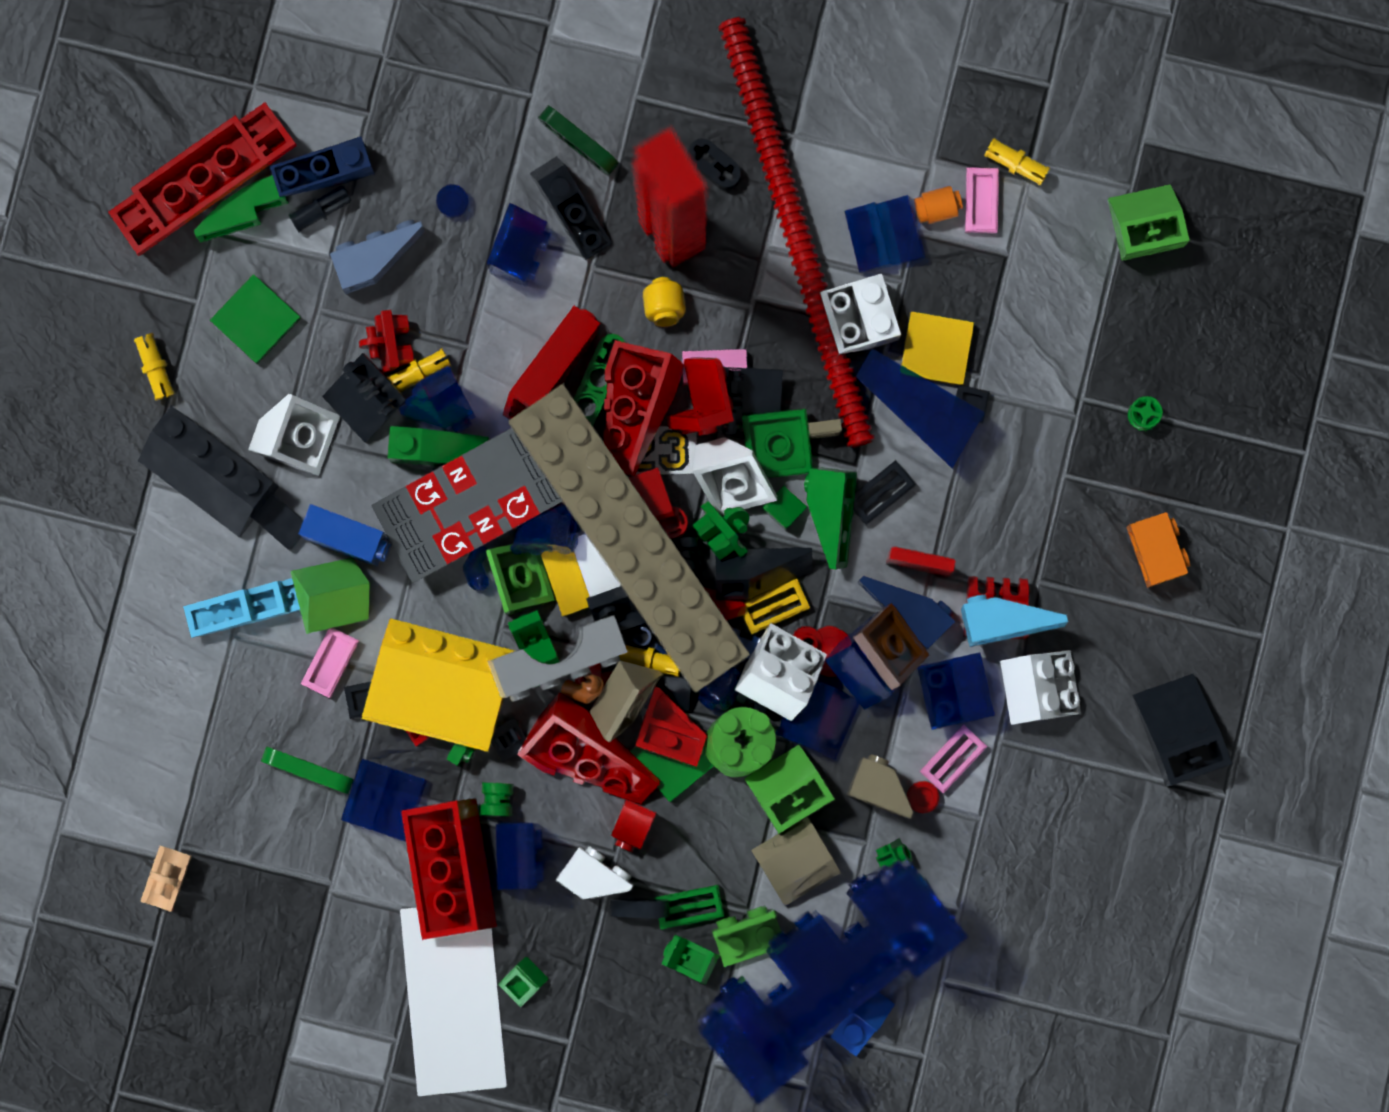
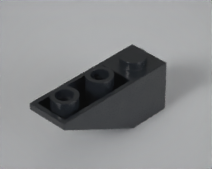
M557 156L530 173L584 260L612 244L566 165Z
M812 548L746 549L748 552L742 557H739L735 551H732L721 560L715 555L716 600H749L812 572Z

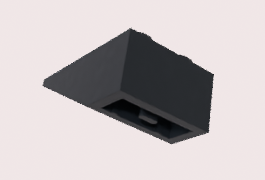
M1194 673L1132 695L1165 786H1172L1232 764L1222 734Z

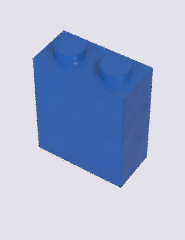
M312 504L308 508L299 531V535L307 541L378 567L380 561H386L392 545L389 544V538L383 531Z

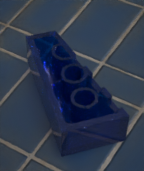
M871 349L856 375L872 393L952 469L954 468L985 412L874 349Z

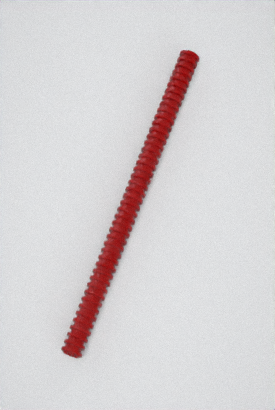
M741 17L731 18L718 26L719 31L723 32L721 39L726 41L724 48L726 51H729L727 58L732 60L730 68L735 70L733 78L738 80L736 87L741 89L738 94L739 97L744 99L741 103L743 107H746L745 115L749 116L747 123L752 126L750 133L755 135L753 142L758 144L756 152L761 154L759 162L764 164L762 171L767 173L765 181L770 183L767 188L768 191L773 193L770 197L776 203L773 206L774 210L779 212L776 217L781 220L779 226L780 229H784L783 238H787L785 246L790 248L788 255L793 257L791 265L796 267L794 275L799 277L797 284L802 287L800 294L805 296L803 304L808 306L806 313L811 316L808 320L809 323L814 325L811 330L812 333L817 335L814 338L815 342H819L820 345L817 349L818 352L823 354L820 359L823 362L825 361L826 364L823 369L828 371L826 378L828 381L831 380L829 388L834 390L835 393L832 395V398L837 400L835 407L840 409L838 417L843 419L841 427L846 429L844 433L845 438H849L847 446L851 448L860 447L873 442L875 435L870 433L872 426L867 424L869 416L864 414L866 406H862L863 397L858 395V392L861 390L860 387L855 385L858 380L852 375L855 372L854 368L849 366L852 362L851 358H847L846 355L848 353H838L820 292L825 291L828 284L823 282L825 274L820 272L822 264L817 262L819 255L814 253L816 245L811 243L813 235H809L810 226L805 224L808 219L807 216L802 214L805 210L799 204L802 201L801 197L796 195L799 190L793 185L796 181L795 178H791L793 171L791 168H788L790 161L785 159L787 152L785 149H782L784 142L779 140L781 132L776 130L778 123L773 120L775 113L770 111L772 103L767 101L769 99V94L765 93L767 87L766 84L761 82L764 77L762 74H759L761 70L760 65H756L758 58L756 55H753L755 48L750 46L752 42L751 37H747L749 29L744 27L746 19Z

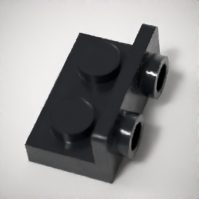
M621 586L586 598L594 621L614 615L621 634L647 625Z

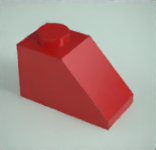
M626 800L611 834L612 837L617 838L615 845L630 852H633L635 847L642 849L657 813Z

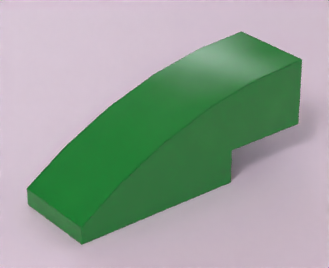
M273 175L260 179L240 189L219 204L194 230L195 236L201 243L262 225L258 212L289 204L287 196L279 197Z

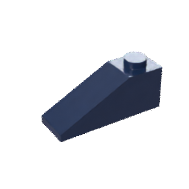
M863 576L857 582L882 608L892 603L926 650L955 623L951 618L954 612L941 600L936 603L931 598Z

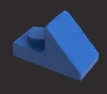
M869 984L830 1037L854 1056H857L875 1031L877 1032L895 1004Z

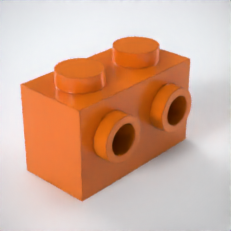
M1167 512L1132 523L1126 527L1147 588L1188 574L1186 568L1190 566L1188 554L1185 548H1179L1176 539L1177 536H1180L1178 525L1174 518L1169 519Z

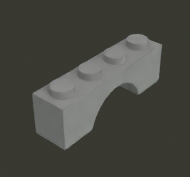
M613 615L578 627V639L573 651L559 663L549 665L537 662L523 649L489 660L488 664L500 697L506 698L510 696L511 702L529 696L528 689L538 685L541 686L542 690L559 685V678L571 674L572 679L590 673L589 666L601 662L602 668L618 663L620 660L619 655L627 653V649Z

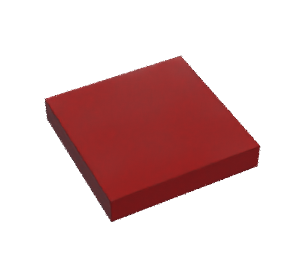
M895 546L891 547L886 559V564L946 577H949L954 572L956 562L953 558Z

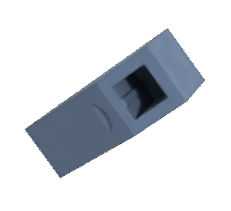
M408 220L396 226L397 230L385 234L383 230L367 235L366 241L354 244V241H349L336 246V251L330 253L345 294L376 284L425 232L421 221L415 223L414 220Z

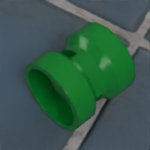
M482 782L481 792L484 795V803L481 804L480 815L512 816L513 806L510 804V796L514 793V784Z

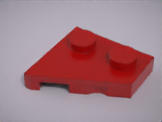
M655 687L635 746L697 767L707 735L660 688Z

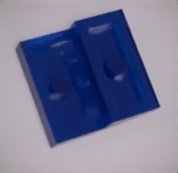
M906 195L878 204L873 202L844 211L860 273L925 258L911 196Z
M362 758L341 820L406 841L401 811L418 808L427 780Z

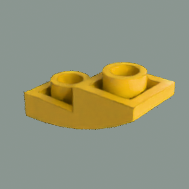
M567 541L541 550L540 554L561 615L565 616L588 608L589 605L586 598L590 596L571 542Z

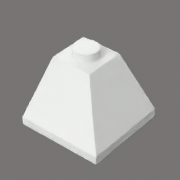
M288 394L259 419L248 450L276 462L319 476L340 416Z
M726 437L695 445L692 471L709 502L720 515H724L725 509L729 507L732 509L735 507L747 509L777 501V495L752 450Z

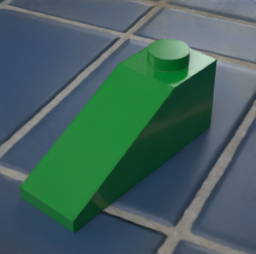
M390 426L387 458L391 463L443 466L487 442L489 437L423 428Z
M824 467L810 468L804 482V489L807 492L806 501L830 569L847 568L857 472Z

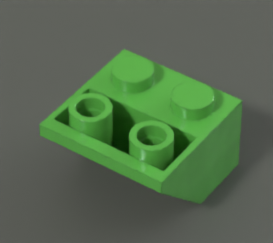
M1171 185L1108 198L1122 261L1183 248L1190 241L1183 210Z
M797 745L744 778L778 834L834 800L831 792L800 745Z

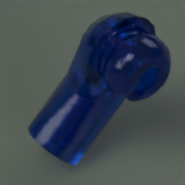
M483 545L470 552L462 567L468 585L475 591H483L489 586V577L486 575L482 565L487 556L486 550L488 548Z

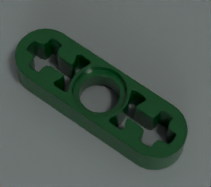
M547 105L538 116V120L547 129L607 176L618 166L619 162L613 155L551 106Z

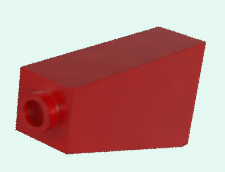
M575 305L572 307L509 391L503 416L511 420L564 383L597 335L601 324L590 311L579 309Z

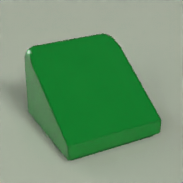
M783 485L776 493L777 501L766 503L762 510L786 531L807 506Z
M524 957L498 985L522 1007L548 980V977L528 957Z

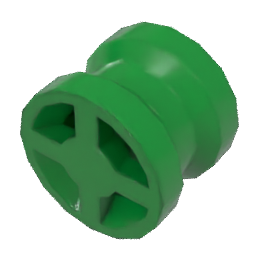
M1143 396L1130 406L1127 418L1133 428L1139 431H1147L1160 422L1163 409L1155 398Z

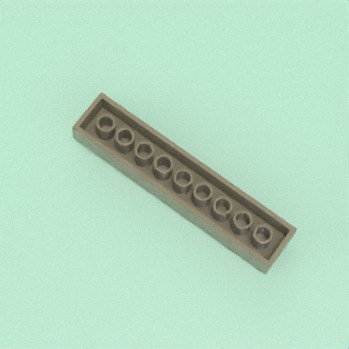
M563 384L508 421L514 433L694 692H697L750 655Z

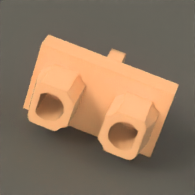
M160 845L141 902L173 912L192 856Z

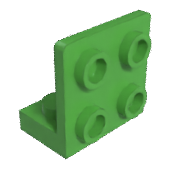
M764 905L747 911L748 918L736 921L735 916H731L716 922L718 928L712 929L724 967L786 947L774 909L767 910V907Z

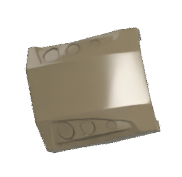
M808 817L751 850L784 906L841 873Z

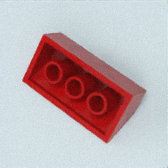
M476 798L401 811L422 940L497 927Z

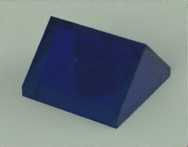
M816 681L808 704L792 721L783 717L776 735L836 760L860 700L835 687Z

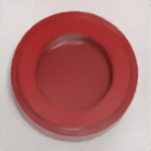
M919 781L912 784L906 794L911 809L917 813L931 812L939 802L937 788L927 781Z

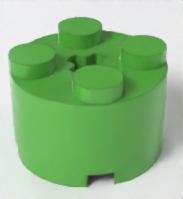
M738 707L725 712L713 722L706 733L707 738L704 749L709 762L722 774L729 777H744L757 771L771 759L775 750L776 736L766 714L752 708ZM738 736L745 742V746L742 748L740 743H735L734 739Z

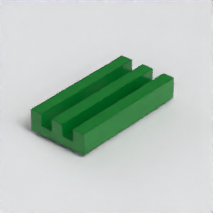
M718 884L654 897V899L673 901L713 892L714 899L670 907L669 914L716 906L715 912L667 922L665 918H658L660 929L724 917Z

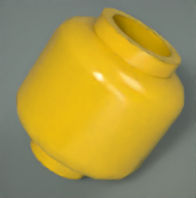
M659 277L654 279L652 284H649L643 290L642 297L645 316L656 326L669 327L676 325L679 319L685 315L684 290L679 283L671 281L668 277Z

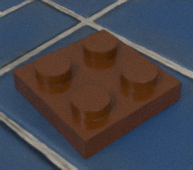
M892 603L882 608L853 637L861 651L865 653L880 677L891 690L900 686L929 656V653Z

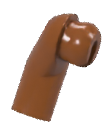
M590 674L585 677L587 680L582 682V685L566 680L562 685L561 693L588 704L602 693L604 684L599 676Z

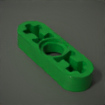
M267 746L261 758V762L346 794H349L354 781L353 778Z

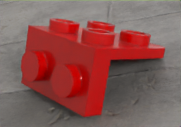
M686 358L684 360V367L693 409L666 416L669 429L682 430V434L698 432V435L715 433L717 432V426L734 421L732 415L733 403L728 395L725 382L726 370L719 358Z

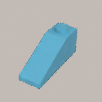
M986 595L968 598V603L963 604L961 608L969 647L1062 628L1068 622L1067 615L996 597L987 599Z

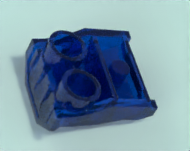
M561 502L517 526L514 543L510 546V550L514 554L528 552L535 556L545 551L569 554L576 549L578 536L582 529L564 503Z

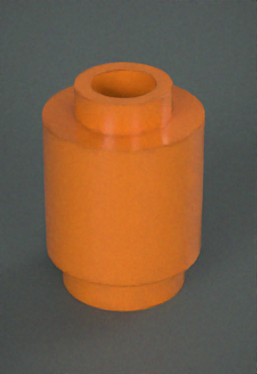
M951 186L921 193V197L914 198L920 223L928 222V224L955 218L958 217V210L963 209L959 191H953Z

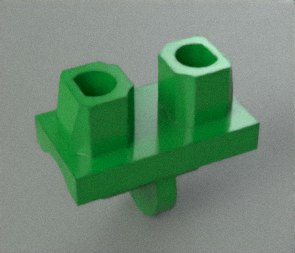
M709 501L700 506L706 515L692 526L704 542L718 532L720 533L707 543L716 557L721 560L732 551H735L739 557L746 554L748 551L738 540L736 533H745L747 531L750 519L748 512L742 507H735L733 509L729 507L725 509L724 517L722 518Z

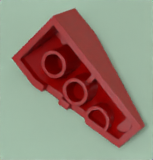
M615 340L605 368L607 399H604L606 429L604 430L603 443L625 475L634 477L675 397L684 370V364L671 353Z
M560 692L541 713L517 754L544 773L554 776L555 772L574 778L573 782L583 785L584 782L602 787L605 793L638 804H642L660 784V780L616 738L611 742L604 739L592 715L586 709Z

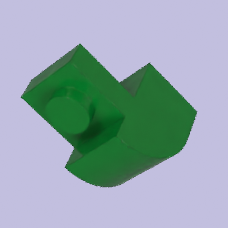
M538 610L508 622L519 650L523 649L532 659L543 664L552 665L560 662Z

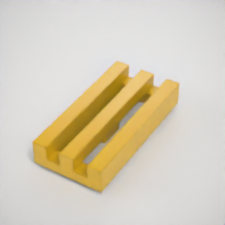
M795 579L743 602L747 605L743 618L752 635L767 628L771 623L773 625L806 611L810 609V606L798 580ZM795 589L796 594L749 614L747 608L787 590ZM800 600L801 605L764 622L754 625L752 621Z

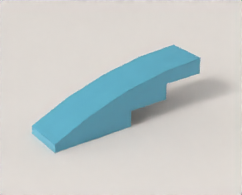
M292 578L247 590L242 589L183 606L191 638L300 611Z

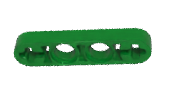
M608 334L598 343L573 399L577 405L582 399L594 401L596 405L594 413L590 416H585L593 428L604 406V399H607V384L603 387H596L591 383L590 376L595 370L605 371L606 364L596 363L598 358L605 361L607 356V350L604 348L605 344L611 345L615 340L625 342L622 337L616 334Z

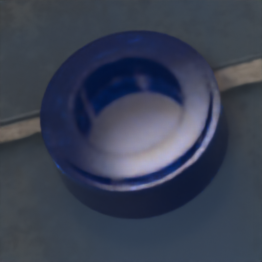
M451 184L440 189L436 197V203L439 211L444 216L457 218L468 209L469 199L462 187Z

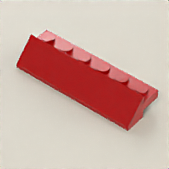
M264 102L240 120L236 115L137 183L130 188L134 194L108 211V213L133 250L140 256L297 145L266 102Z

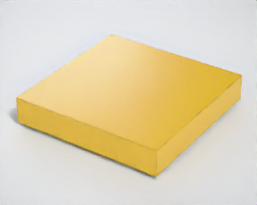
M911 311L899 375L956 386L963 385L974 322Z

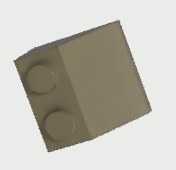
M873 754L869 755L868 759L861 758L847 796L910 819L913 811L895 770L887 767L889 761Z

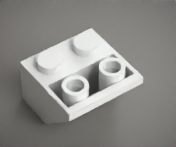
M882 274L820 292L839 354L868 350L899 340L901 333Z
M771 623L747 661L735 690L792 721L808 704L827 654Z
M1070 650L1033 654L1000 661L1011 725L1081 714L1080 697L1077 692L1074 663Z
M588 846L586 850L579 847L556 879L582 899L627 892L634 886L629 882L632 877L629 873L617 865L613 869L602 863L605 856L591 846Z

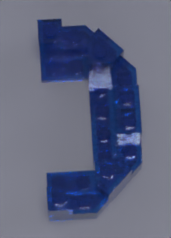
M898 860L889 867L884 865L868 875L861 874L849 884L850 889L846 892V895L866 920L861 924L859 921H856L844 930L843 934L845 936L841 940L817 910L812 913L809 911L804 912L793 922L795 927L785 934L784 931H781L771 938L768 942L770 947L765 951L789 981L785 984L779 982L766 993L767 999L763 1001L743 975L737 979L734 976L719 988L721 992L706 1007L707 1012L699 1019L701 1024L697 1026L698 1031L757 1106L810 1064L803 1053L807 1048L907 969L917 979L969 937L908 860L902 863Z

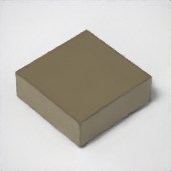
M835 419L808 423L809 438L839 436L842 431L841 420Z

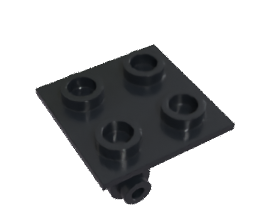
M362 353L354 362L350 361L343 367L344 373L322 397L366 443L407 399L377 366Z
M724 367L726 370L725 382L727 391L733 403L732 415L734 421L717 426L718 431H725L726 434H738V432H743L742 416L778 412L781 410L783 370Z

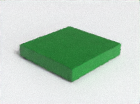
M253 274L210 321L258 365L301 318Z
M806 408L742 416L745 447L754 452L767 478L807 474L809 469L813 468Z
M636 746L630 751L660 780L657 788L669 802L714 767L707 759L704 747L697 767Z

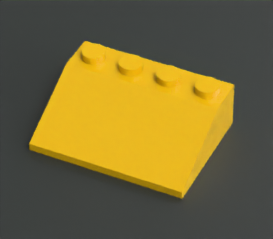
M390 618L380 647L362 719L488 752L504 698L500 697L488 661L515 650Z

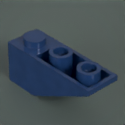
M361 136L270 166L279 197L342 185L374 174Z

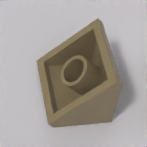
M619 660L602 693L598 696L590 710L605 740L611 742L634 724L661 678V672Z

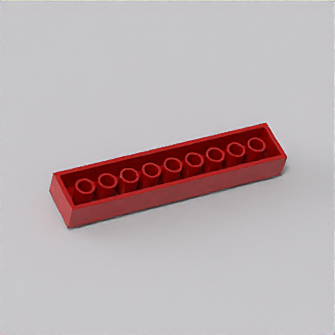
M669 128L635 148V160L632 163L635 167L633 171L636 180L634 184L637 195L635 196L638 200L636 201L637 211L639 212L637 214L639 217L638 222L646 236L651 234L654 236V248L663 263L669 261L672 268L706 249L707 187L674 132Z

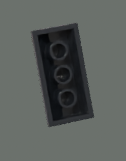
M172 405L151 431L138 459L141 464L239 538L253 522V518L271 494H274L279 488L273 481Z

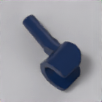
M640 627L643 632L648 634V639L646 642L640 643L633 638L634 643L642 649L651 647L656 649L655 652L667 654L665 649L654 640L653 634L647 628Z

